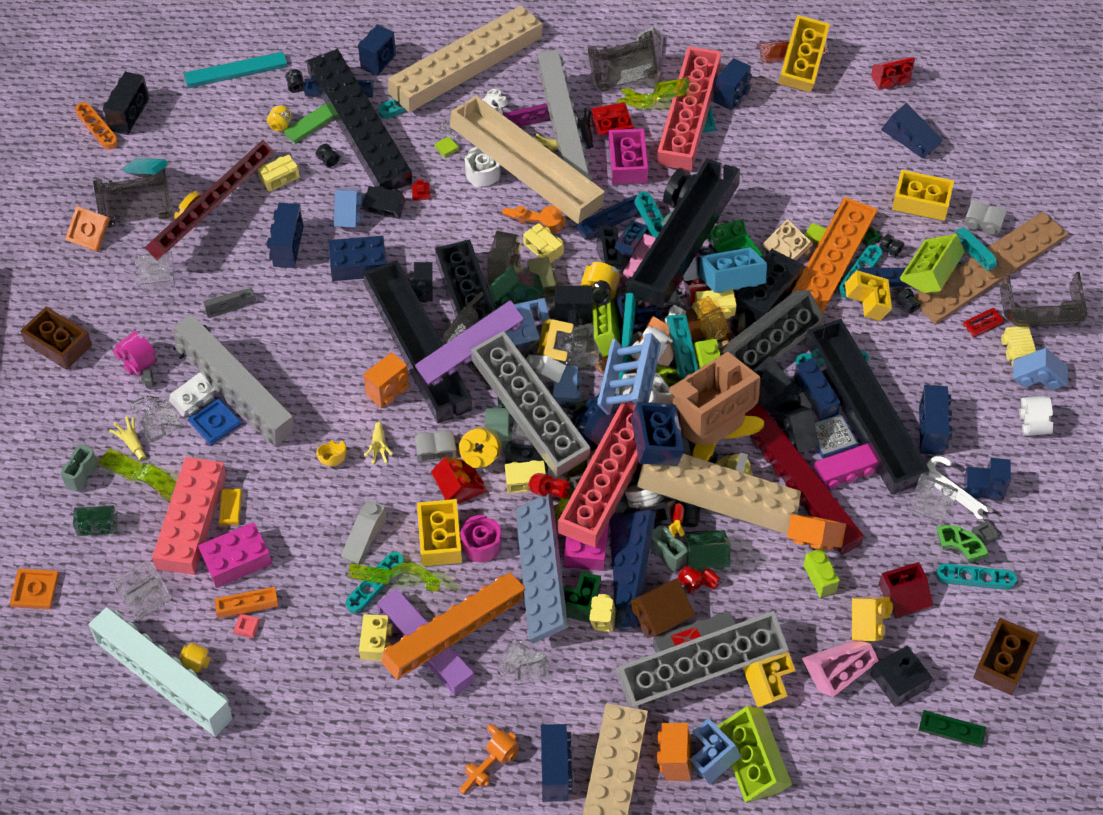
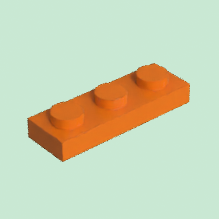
M275 587L214 598L217 618L279 607Z

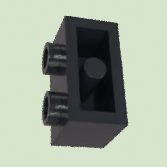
M369 186L362 205L368 213L400 219L406 199L403 193L397 189L387 190L381 186Z
M414 262V272H410V283H414L411 286L421 303L433 301V262Z

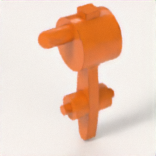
M518 206L516 209L504 208L502 210L504 216L516 219L521 224L527 221L540 222L543 227L549 228L552 234L561 231L566 224V217H563L562 212L555 206H547L541 213L526 210L524 206Z
M493 724L487 726V731L493 735L486 747V751L490 753V756L479 767L475 763H468L465 766V773L469 778L459 789L463 795L475 783L480 787L484 785L487 787L490 784V776L486 772L497 760L501 764H506L508 761L511 762L516 758L520 744L516 741L517 737L512 732L508 734L504 730L500 731Z

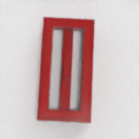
M993 307L964 321L962 325L967 328V331L974 338L1004 324L1005 320ZM992 314L994 315L993 317H990V318H988V319H984V320H982L980 323H978V324H976V325H974V326H971V324H973V323H975V322H977V321H979V320H981V319H983V318H985V317H988V316H990V315H992Z

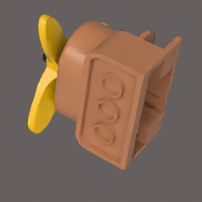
M729 352L702 366L699 370L689 374L686 378L669 388V392L675 396L673 404L676 405V410L680 413L681 431L685 438L696 443L692 457L705 461L710 459L715 450L716 443L723 438L731 439L748 436L759 432L764 427V420L761 418L745 416V413L751 410L758 402L760 376Z

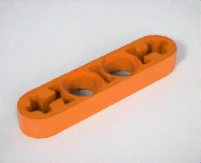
M86 102L77 104L75 107L77 117L102 147L107 150L116 148L118 145L116 135L90 104ZM96 119V122L88 123L89 120ZM100 129L105 130V132L101 134L96 133Z

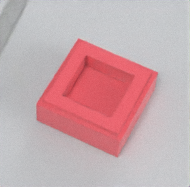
M240 614L233 631L234 634L254 638L260 618Z

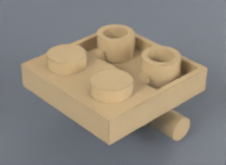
M788 219L762 244L768 252L774 249L794 260H797L803 254L809 256L812 253L809 248L813 245Z

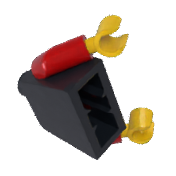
M665 500L656 504L635 508L636 512L646 510L656 512L654 526L673 523L669 526V529L674 538L678 532L680 536L684 535V530L681 526L684 517V507L680 500Z

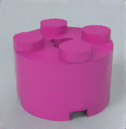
M133 331L118 342L113 350L115 357L121 359L124 363V369L130 375L132 373L136 375L141 374L144 369L149 368L158 360L157 358L154 359L156 352L144 336L142 338L137 336L139 334L137 331Z
M477 515L465 522L461 529V545L464 554L471 561L486 562L495 558L500 553L501 529L496 520H491L484 515Z

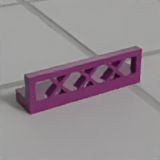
M547 103L502 114L518 127L550 120Z

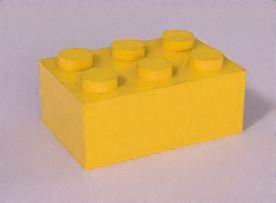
M901 170L892 210L945 221L954 180Z
M457 499L418 502L417 513L422 567L462 563Z

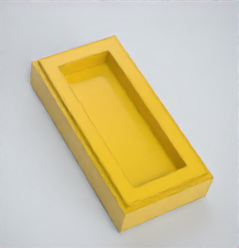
M222 489L219 514L220 526L240 524L242 489Z

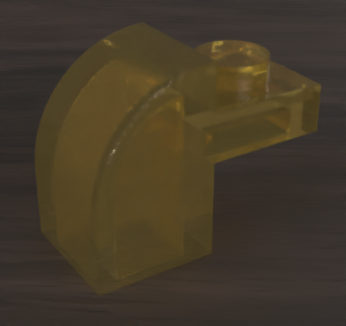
M710 296L693 303L692 308L702 321L700 329L707 340H718L726 336L727 322L721 308L716 307Z

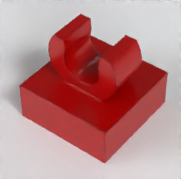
M424 179L417 180V183H412V201L430 200L429 183H424Z

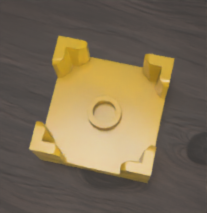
M553 319L543 320L536 355L549 356L558 362H565L567 352L553 349L556 342V333H571L573 324Z

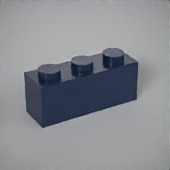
M812 358L797 364L794 378L809 400L818 418L823 420L838 415L841 403L815 360Z

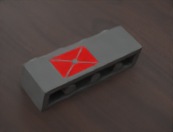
M721 612L712 618L700 619L694 624L682 625L673 631L657 635L653 638V648L657 653L730 627L736 623L731 612Z

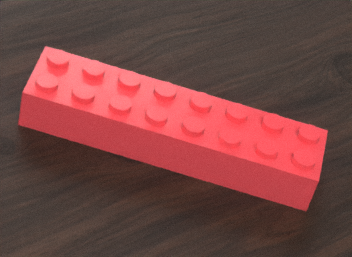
M687 47L658 149V165L693 170L716 86V79L721 67V51Z
M633 402L621 403L558 520L559 534L594 548L597 546L639 465L631 416L636 406Z

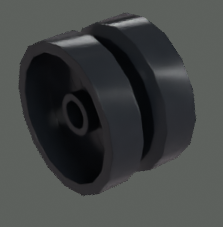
M678 168L671 176L663 195L664 203L675 207L696 174L691 176L690 171Z

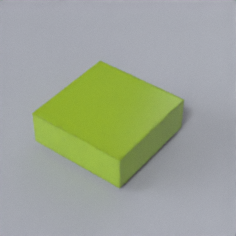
M449 136L434 144L435 149L444 158L459 150V146Z
M811 223L805 236L811 242L819 244L827 228Z

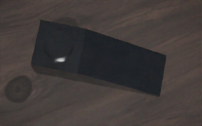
M599 226L596 240L598 256L602 263L610 266H623L622 254L614 248L619 239L617 227Z

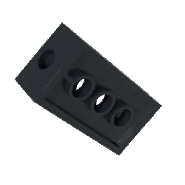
M771 249L763 259L767 263L766 283L759 284L756 287L748 286L741 288L734 296L736 313L746 312L751 320L756 322L788 297L802 275L804 264Z

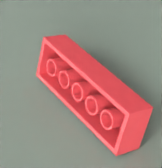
M185 457L152 556L156 569L195 575L201 557L198 545L206 541L226 477L223 462Z

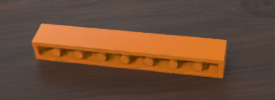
M510 572L504 576H499L492 584L483 586L476 594L467 596L460 604L451 606L444 614L435 616L428 624L419 626L412 634H407L396 644L387 646L383 651L381 663L399 680L518 604L524 598L525 587Z

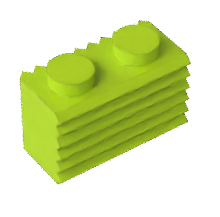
M817 549L806 553L803 566L820 598L836 593L840 581L824 549Z

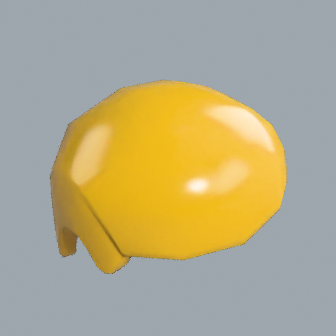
M331 440L329 443L322 444L317 448L316 457L323 465L338 466L345 460L347 446L344 441H340L338 444Z

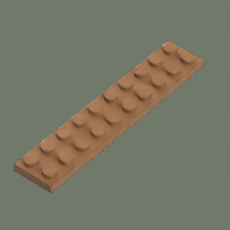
M1042 211L987 247L996 258L997 268L986 271L972 257L954 269L941 291L937 293H923L920 291L915 294L914 297L918 298L922 303L919 310L936 325L1067 238L1069 233Z

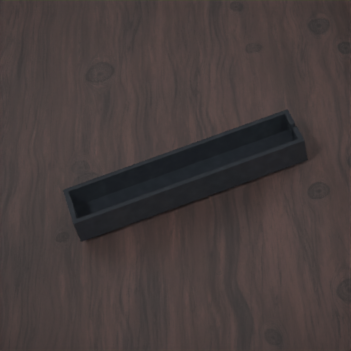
M335 49L324 53V57L319 55L306 60L310 78L374 187L381 186L387 190H392L412 184L411 169L340 51Z
M710 159L705 160L629 280V293H633L635 299L662 308L665 307L740 184L739 168L725 164L723 166V179H721L722 163Z
M398 260L363 272L365 287L437 424L453 418V414L459 416L472 411V397L458 371L452 375L446 374L443 376V381L436 386H433V384L428 386L415 367L417 363L444 345Z
M842 318L826 323L825 331L823 325L807 330L806 346L839 399L840 406L862 445L868 444L878 460L877 471L890 494L892 495L925 483L930 472L927 464Z

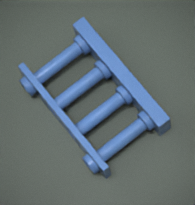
M652 333L645 334L642 345L622 347L616 339H612L597 403L607 415L611 414L613 404L633 402L635 405L637 402L649 403L661 343ZM641 353L639 361L622 363L624 355ZM637 369L635 377L618 380L620 371ZM634 385L631 394L615 396L616 388Z

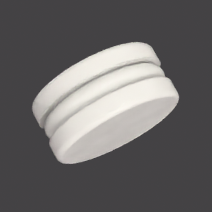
M637 484L629 486L625 490L627 503L631 508L656 504L664 498L661 494L637 487Z

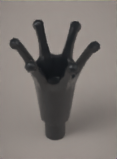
M584 108V118L580 119L577 114L578 124L576 125L577 129L580 128L582 139L589 149L594 147L590 129L591 111L587 117V108Z
M589 399L579 403L563 401V405H558L561 408L570 409L566 415L573 416L570 421L575 425L576 418L581 412L585 411V404Z

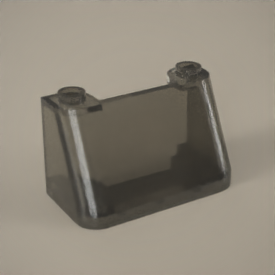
M651 30L644 32V38L642 36L638 37L639 41L613 48L605 46L601 50H597L596 46L589 47L588 55L593 87L601 92H605L616 86L647 78H657L661 73L660 38Z
M165 169L154 176L148 174V177L117 182L109 180V184L103 183L102 179L93 180L98 213L110 217L107 228L115 227L117 223L159 217V219H167L173 213L168 176Z

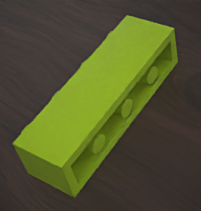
M612 299L603 306L593 302L594 339L603 357L609 355L612 339H616L620 344L619 316Z

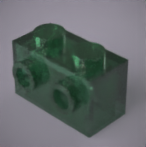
M115 506L74 508L73 527L76 535L117 534L118 515Z

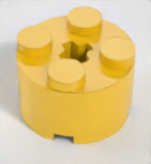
M592 262V265H586L580 286H593L596 281H606L610 285L611 299H613L617 292L621 274L618 270L616 272L611 270L612 266L606 263Z
M483 426L475 427L468 431L459 443L462 459L473 468H482L490 465L499 457L502 447L498 433L491 428ZM483 444L484 447L479 450L477 446Z

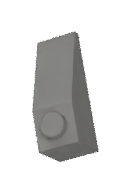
M367 499L356 518L341 558L359 565L387 518L385 506Z

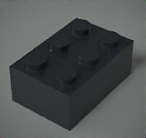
M125 71L122 77L118 79L115 89L111 91L109 99L104 103L103 112L106 117V123L112 132L129 135L150 98L143 75Z

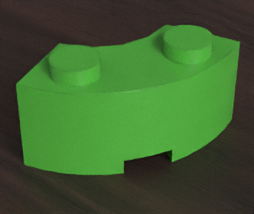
M953 525L936 527L943 550L959 552L966 558L968 563L988 558L986 547L975 534L962 527Z

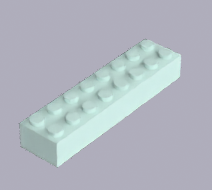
M106 607L88 624L95 642L214 737L233 719L231 708L228 705L229 700L221 692L217 694L207 681L204 680L202 682L192 669H185L178 658H171L167 655V651L161 645L156 646L153 644L152 639L147 634H140L136 626L131 622L126 623L116 610L112 612Z

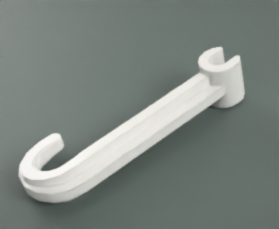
M940 456L932 458L927 463L930 470L928 479L972 511L978 519L988 520L983 515V510L992 513L991 507L983 505L935 468L938 462L951 466L952 462Z

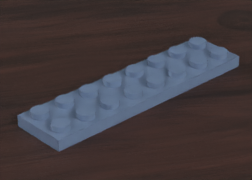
M549 493L546 497L540 496L516 508L523 586L525 587L524 596L528 635L532 643H536L568 628L553 497Z

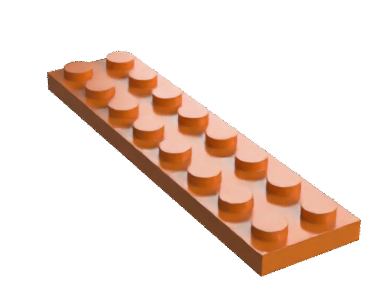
M844 197L792 293L796 290H810L823 315L871 226L878 209Z

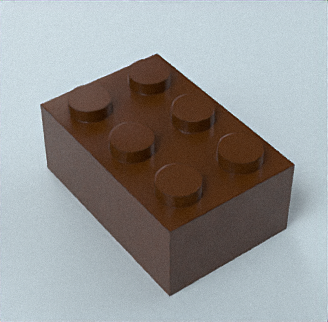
M47 306L20 331L27 346L66 370L92 346L86 330Z
M999 618L973 679L1013 696L1039 634Z

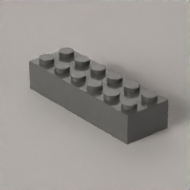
M796 290L719 349L720 356L729 352L753 371L769 356L778 360L806 338L807 330L821 326L826 321L810 290Z

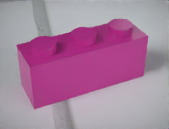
M865 444L815 462L813 471L827 489H835L845 482L852 483L859 477L873 475L876 472L878 460L869 445Z

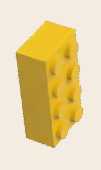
M797 15L778 84L811 93L829 31V23Z

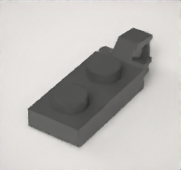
M250 288L203 301L207 317L211 318L243 308L244 304L256 301L253 289Z

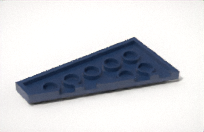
M652 510L616 515L610 519L616 628L619 630H633L637 626L638 617L633 613L630 601L641 596L656 516V512Z

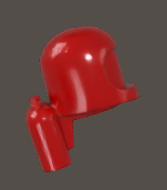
M536 473L530 477L528 487L533 494L546 497L549 493L556 497L567 498L568 491L566 489L570 487V482L560 478L554 480L551 475Z
M685 566L678 574L681 585L688 589L687 593L690 595L702 585L715 590L719 586L718 582L721 579L710 568H704L701 572L694 566Z

